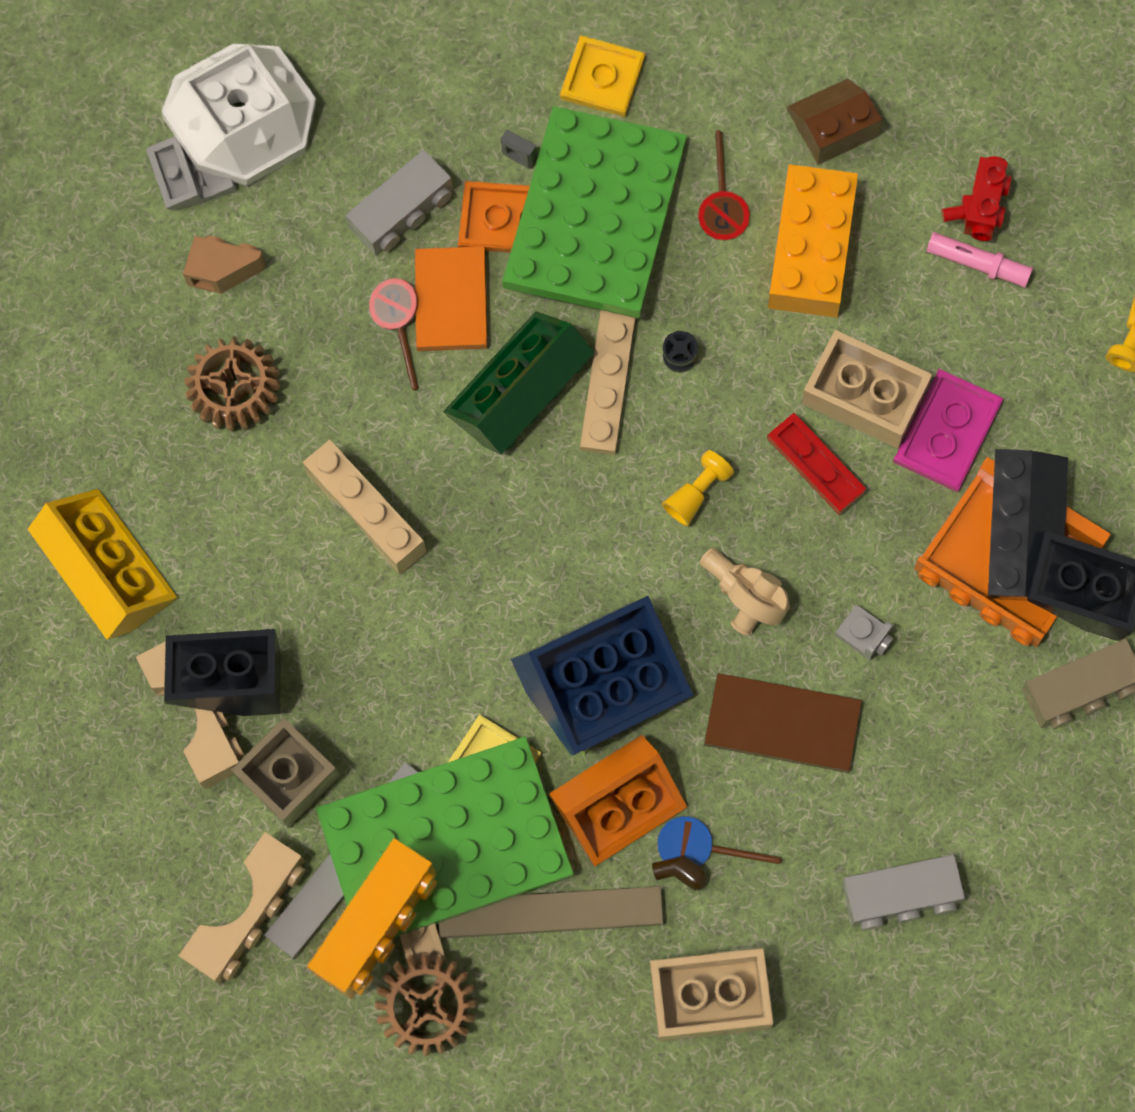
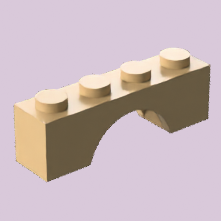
M330 439L302 462L307 475L330 500L336 502L355 521L376 550L399 575L427 552L421 537Z
M165 642L136 656L152 690L157 696L164 695ZM195 709L197 715L196 732L192 741L183 752L198 782L204 789H207L234 775L231 769L245 755L235 737L230 740L228 739L223 728L229 724L223 713Z
M264 832L243 862L250 872L253 882V894L246 911L238 919L227 925L217 927L199 925L179 954V957L219 985H221L224 979L230 981L241 966V962L238 960L246 948L251 950L257 944L263 933L259 928L267 917L272 919L276 916L284 903L281 897L288 886L294 888L305 873V869L302 867L305 860L302 856L266 832Z

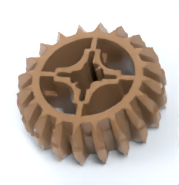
M234 336L230 341V345H226L224 340L219 338L218 348L213 349L211 345L206 344L205 350L207 354L205 356L195 353L194 358L199 365H188L187 370L192 376L185 378L184 383L187 388H190L185 394L188 401H193L191 405L193 412H201L200 418L203 422L207 423L212 420L214 428L219 429L225 421L228 431L231 432L235 428V422H239L242 429L246 430L248 427L247 419L252 418L256 424L260 423L259 411L270 415L271 409L266 402L277 403L278 397L273 391L280 390L281 388L279 380L275 379L279 376V371L277 367L272 366L274 363L273 357L269 354L264 355L265 350L261 345L253 348L252 341L247 338L240 346L238 338ZM240 361L254 366L260 372V377H252L251 373H243L239 365ZM225 363L222 370L212 373L218 366ZM235 373L238 384L235 383L236 386L231 388L230 394L226 384H230L229 381L234 380ZM205 390H213L214 394L224 395L223 398L226 406L215 404L206 397ZM254 394L249 400L240 404L244 396Z
M427 952L422 953V964L416 965L413 955L407 956L409 968L405 970L401 963H394L393 967L398 976L395 977L387 972L383 975L385 982L391 985L390 988L385 986H378L377 994L387 998V1000L375 1002V1009L387 1010V1013L377 1017L378 1024L390 1022L391 1025L384 1031L385 1037H391L397 1032L399 1036L395 1041V1046L400 1048L405 1040L410 1041L408 1053L412 1055L416 1052L417 1044L423 1045L424 1056L430 1055V1044H436L439 1054L444 1053L445 1046L443 1040L445 1039L448 1040L450 1045L456 1047L458 1040L453 1033L457 1031L459 1034L467 1036L469 1030L461 1022H474L475 1020L474 1014L465 1011V1008L477 1006L476 999L465 998L466 995L475 991L474 985L467 984L461 986V983L468 977L467 972L462 971L454 976L453 972L456 970L457 962L451 961L445 969L441 967L444 956L441 954L437 955L435 965L428 964L429 954ZM427 974L438 977L429 987L419 989L405 983L410 978L418 975ZM447 983L453 988L458 1000L455 1016L448 1013L447 1009L439 1001ZM397 992L405 996V1000L413 1008L405 1025L399 1020L394 1007V999ZM434 993L432 1006H436V1011L427 1008L417 1017L419 1003L416 1002V998L426 1000L428 996L431 997ZM427 1020H434L446 1025V1027L434 1033L415 1032V1029Z

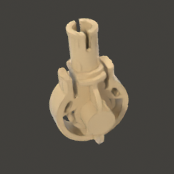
M716 548L709 549L702 556L700 566L720 581L721 592L728 595L732 603L740 609L736 617L731 621V626L736 631L748 636L752 634L758 621L768 625H779L790 609L787 592L781 587L782 584L776 577L758 568H748L745 564L734 565Z

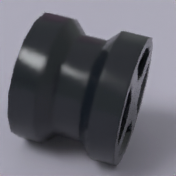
M675 331L669 334L663 343V361L667 368L673 372L682 373L694 367L698 357V345L694 336L685 331Z

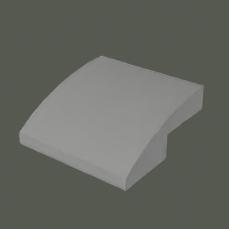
M175 136L146 148L168 210L198 205L237 191L235 182L232 179L199 171Z

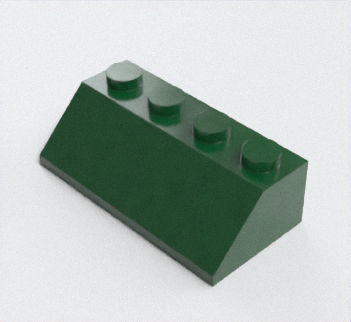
M535 311L445 408L443 413L485 448L502 455L505 450H508L515 444L517 437L524 429L539 418L540 412L545 406L562 393L567 382L584 369L587 361L595 352L571 323Z

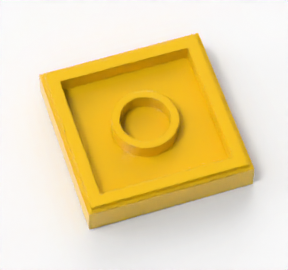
M580 35L560 93V99L625 117L645 60V53Z

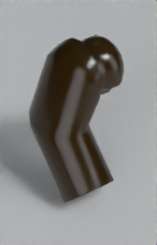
M685 855L652 863L653 874L657 881L675 876L687 887L695 891L703 889L707 884L705 870Z

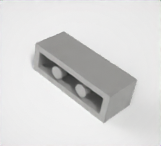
M423 149L345 215L348 227L375 256L383 250L385 252L390 251L399 242V236L409 228L413 230L420 226L426 218L425 214L435 206L440 208L448 202L452 196L451 192H453L451 177Z
M954 855L845 877L842 881L852 927L861 925L862 931L883 927V920L896 917L899 923L914 921L921 918L920 912L934 910L935 915L952 913L957 911L956 905L961 904L965 899Z

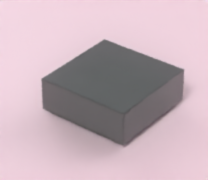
M507 129L500 138L503 155L528 169L532 168L538 159L536 145Z

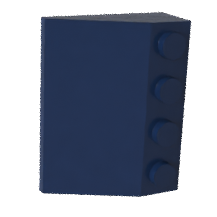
M649 596L629 602L511 659L526 694L571 756L693 696Z

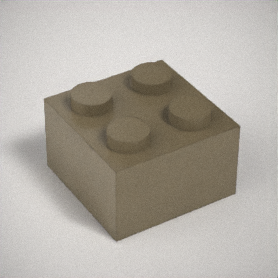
M285 718L231 769L237 779L287 828L340 777L337 769Z

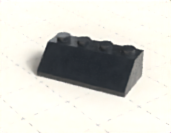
M995 449L988 599L1027 601L1043 532L1049 531L1065 537L1068 457L1033 450Z

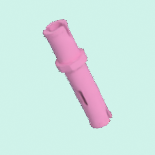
M933 232L926 251L986 273L989 279L995 280L997 277L1023 288H1026L1033 267L1004 258V253L997 252V254H993L937 232Z

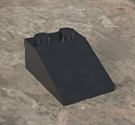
M1044 531L1027 601L1084 631L1119 641L1131 634L1135 625V559Z
M265 629L166 636L165 704L240 716L280 714V646L276 630Z

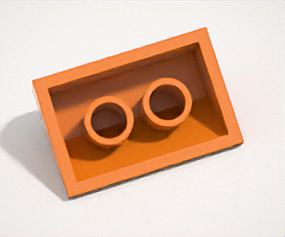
M640 735L549 793L562 818L594 867L687 808L659 753L643 735Z

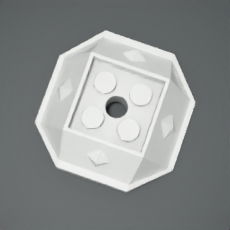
M232 44L174 76L162 109V116L199 171L232 179L233 182L248 186L306 152L316 99L279 46ZM237 102L245 103V105L242 107L232 106L234 103Z

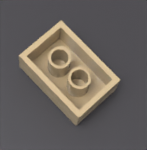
M834 330L804 389L802 404L899 449L929 388L932 374Z
M763 948L650 961L659 1042L772 1029L773 1019Z

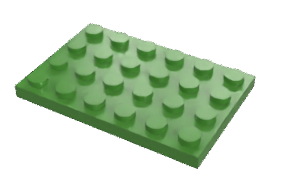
M553 106L503 277L502 288L640 318L687 135Z
M526 736L316 807L347 906L394 838L433 864L436 871L434 880L438 882L435 889L426 901L420 898L413 910L416 913L413 922L405 932L399 930L394 938L574 877Z

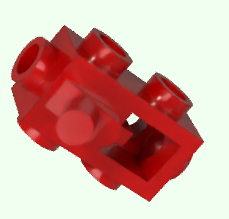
M998 156L980 157L972 194L963 195L961 205L942 208L941 216L943 222L964 219V234L971 235L972 238L979 241H990L994 228H1001L1005 207H1001L999 204L1001 195L1008 196L1012 176L1006 175L1008 162Z

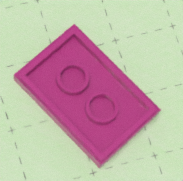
M938 369L893 463L958 493L1004 398Z

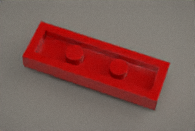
M792 413L767 435V440L838 515L865 494L866 488L795 413Z

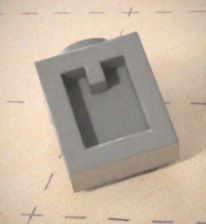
M856 604L834 636L870 661L875 653L882 656L894 640L890 636L893 624L889 621L883 624Z

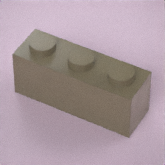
M1127 639L1026 681L1022 691L1040 728L1050 724L1053 729L1060 728L1073 721L1071 715L1083 710L1086 715H1089L1106 707L1104 701L1117 696L1119 701L1135 695V655Z

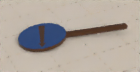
M690 816L677 817L668 821L658 836V851L662 860L685 855L702 866L712 852L780 864L782 861L777 856L712 845V837L708 828L700 820Z

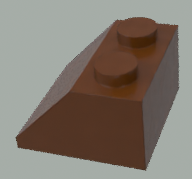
M848 78L786 107L818 165L879 137L882 118L867 92Z

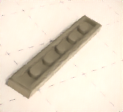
M661 886L519 895L439 923L440 939L661 926L663 925Z

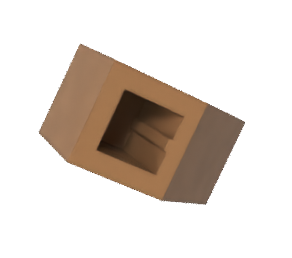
M194 236L183 276L190 287L222 294L264 271L266 263L262 252L250 244L241 243L239 246L227 244L223 239L216 236H206V238Z

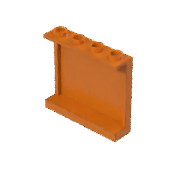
M987 457L979 468L976 477L922 557L918 558L914 570L919 572L918 577L932 587H936L938 584L949 591V597L957 604L964 607L969 604L979 610L980 617L993 626L1001 624L1010 630L1011 637L1024 646L1032 644L1038 647L1057 616L1029 601L988 599L995 461ZM1066 506L1065 537L1103 548L1111 534Z

